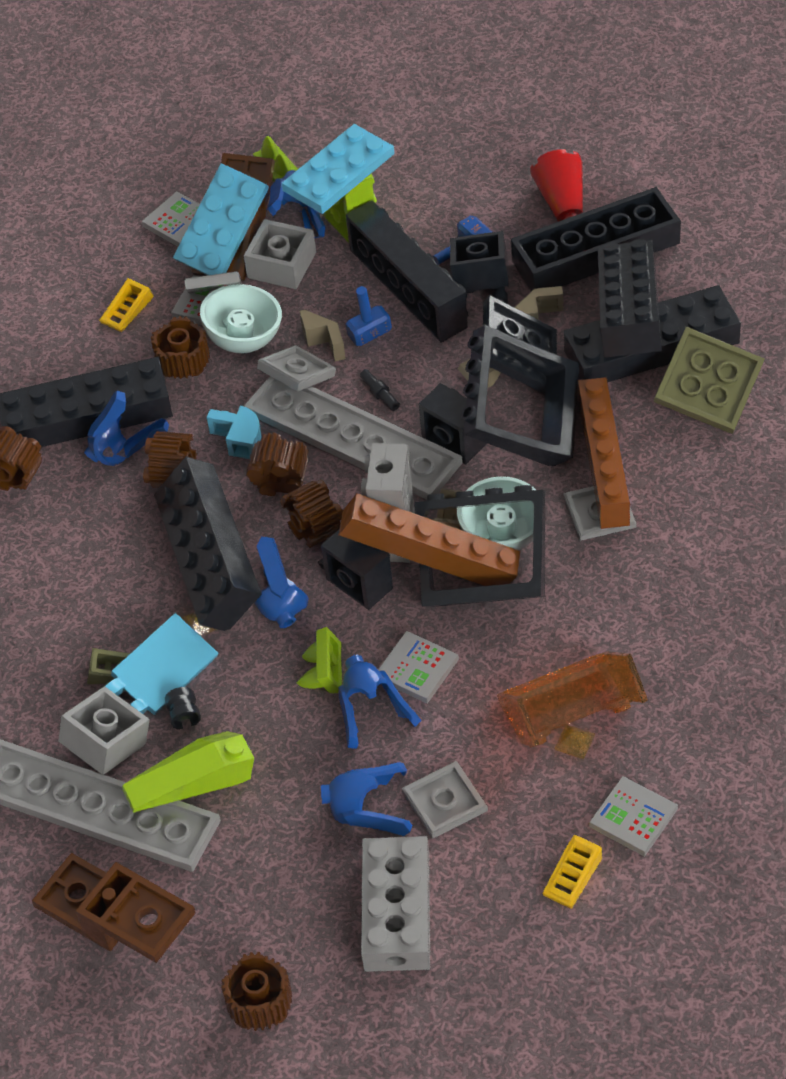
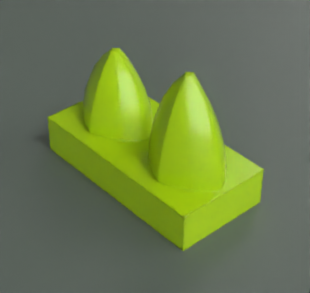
M269 136L264 138L262 149L253 153L255 157L274 159L273 182L277 178L282 179L290 170H298Z
M328 627L316 630V642L311 644L302 655L304 660L317 663V666L307 671L298 680L297 684L309 689L324 687L329 693H339L338 687L342 685L341 641Z

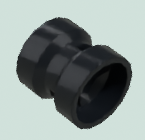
M179 687L166 694L165 704L170 711L169 719L173 728L177 730L183 729L182 721L186 719L190 720L191 726H195L200 722V711L195 705L196 697L191 688Z

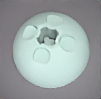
M234 284L220 287L208 294L201 304L200 318L207 336L218 347L233 353H250L261 349L273 339L281 323L282 310L278 301L267 291L251 285Z
M492 477L475 483L466 491H473L474 496L485 495V489L503 488V493L514 492L515 486L530 484L512 477ZM532 501L457 508L458 522L462 531L516 550L523 549L533 541L534 504Z

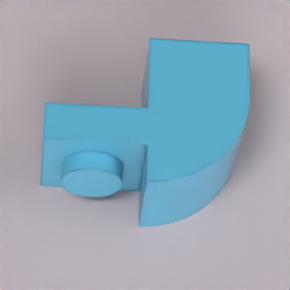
M240 406L237 414L210 409L207 415L210 434L226 437L229 456L250 459L254 444L262 439L257 415L251 409Z

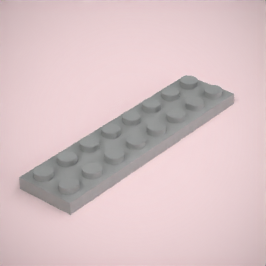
M270 376L244 405V407L251 409L260 421L365 470V455H370L372 443L408 444L413 494L426 500L427 495L438 494L462 465V456L312 386L297 392Z
M0 739V805L190 872H193L221 821L219 814L182 801H175L133 813L122 790V785L126 782Z

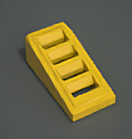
M128 278L99 321L104 325L123 332L151 301L154 295L149 287ZM133 294L137 296V298L133 299L130 296ZM128 302L132 305L131 307H129L127 305H124V303ZM120 308L126 311L127 313L124 315L117 311ZM112 316H115L121 319L120 323H117L111 320L110 318Z
M573 835L543 891V896L572 909L602 860V848L577 835ZM570 862L583 867V870L569 865ZM567 874L577 879V882H574L566 877H563L562 875ZM559 884L572 890L571 894L555 888L556 885Z

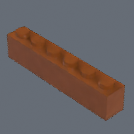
M607 378L578 380L579 407L600 528L630 526V500Z
M358 493L343 510L339 535L483 586L510 584L518 575L520 551Z

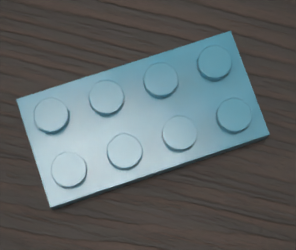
M353 124L282 182V190L323 214L395 154L394 146Z
M221 163L173 258L205 275L226 273L269 186Z

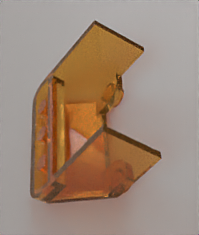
M611 651L590 656L497 694L501 708L521 744L528 745L529 747H535L547 742L546 736L551 734V730L603 709H613L614 713H619L631 708V702L644 703L648 701L631 653Z

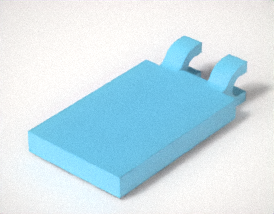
M175 613L112 670L111 676L114 679L105 687L117 696L126 691L135 700L130 704L142 714L148 710L155 715L166 705V694L175 688L185 687L218 656V652Z

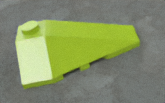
M229 731L198 738L123 784L122 790L133 813L248 781L251 779L254 756L242 734Z

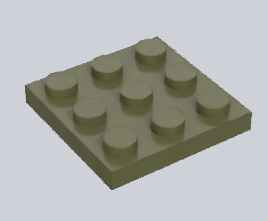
M686 327L653 402L733 434L765 358Z

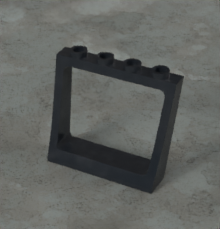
M487 325L474 330L473 336L468 341V348L471 349V358L465 367L466 372L469 373V379L463 389V394L467 397L466 406L461 412V419L465 421L463 435L547 466H556L572 459L574 453L579 363L537 348ZM491 347L542 372L546 376L542 441L489 426L485 422Z
M532 485L515 486L514 492L503 493V488L485 489V495L474 496L473 491L456 492V498L445 499L444 494L427 495V501L414 502L415 514L426 518L432 510L532 501L534 504L533 576L531 581L436 590L434 588L432 567L419 563L422 607L545 597V490H532Z

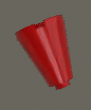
M557 149L538 157V163L535 166L531 165L530 173L557 221L559 222L583 213L582 159L579 153L573 151V154L566 153V149Z

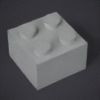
M264 219L244 254L247 278L297 289L316 254L314 231Z
M104 686L61 716L58 742L99 773L105 775L146 744L150 719Z

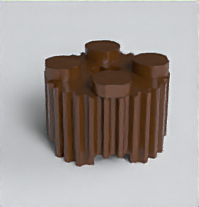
M179 316V318L173 317L168 322V325L164 324L163 328L152 332L151 343L154 357H159L165 377L173 376L174 379L177 377L182 379L183 377L188 378V376H198L204 371L203 367H206V363H209L210 352L206 331L201 326L199 327L197 323L194 324L187 316L184 318Z
M8 426L0 428V489L8 491L11 487L26 490L42 463L41 453H39L41 445L33 438L27 439V437H22V434H16Z
M157 431L154 434V438L148 437L145 442V454L148 455L149 460L148 466H145L143 472L144 483H150L152 488H159L185 457L196 459V450L190 447V441H193V434Z
M274 432L273 434H263L261 441L258 440L254 444L246 476L250 482H253V485H257L261 495L275 496L276 492L290 493L303 485L309 453L307 446H303V442L296 441L293 444V441L282 440L281 435Z
M323 480L311 481L282 496L280 499L282 508H287L289 511L288 514L291 519L287 522L289 529H291V532L298 540L304 538L309 548L330 538L340 529L343 510L338 503L333 504L329 496V489Z
M250 952L249 956L243 954V958L237 961L238 964H233L232 970H227V976H224V979L221 980V988L227 1011L231 1019H234L235 1023L243 1029L247 1028V1030H250L251 1027L254 1028V1031H257L258 1028L264 1030L265 1027L270 1029L272 1024L276 1026L278 1023H282L288 1016L287 1010L291 1009L292 991L287 970L281 967L280 962L275 963L274 958L269 960L268 956H263L260 952H257L256 955Z

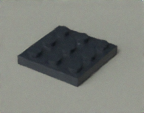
M490 295L483 301V325L490 326L516 339L557 355V329ZM491 347L490 368L545 394L546 376L542 372Z

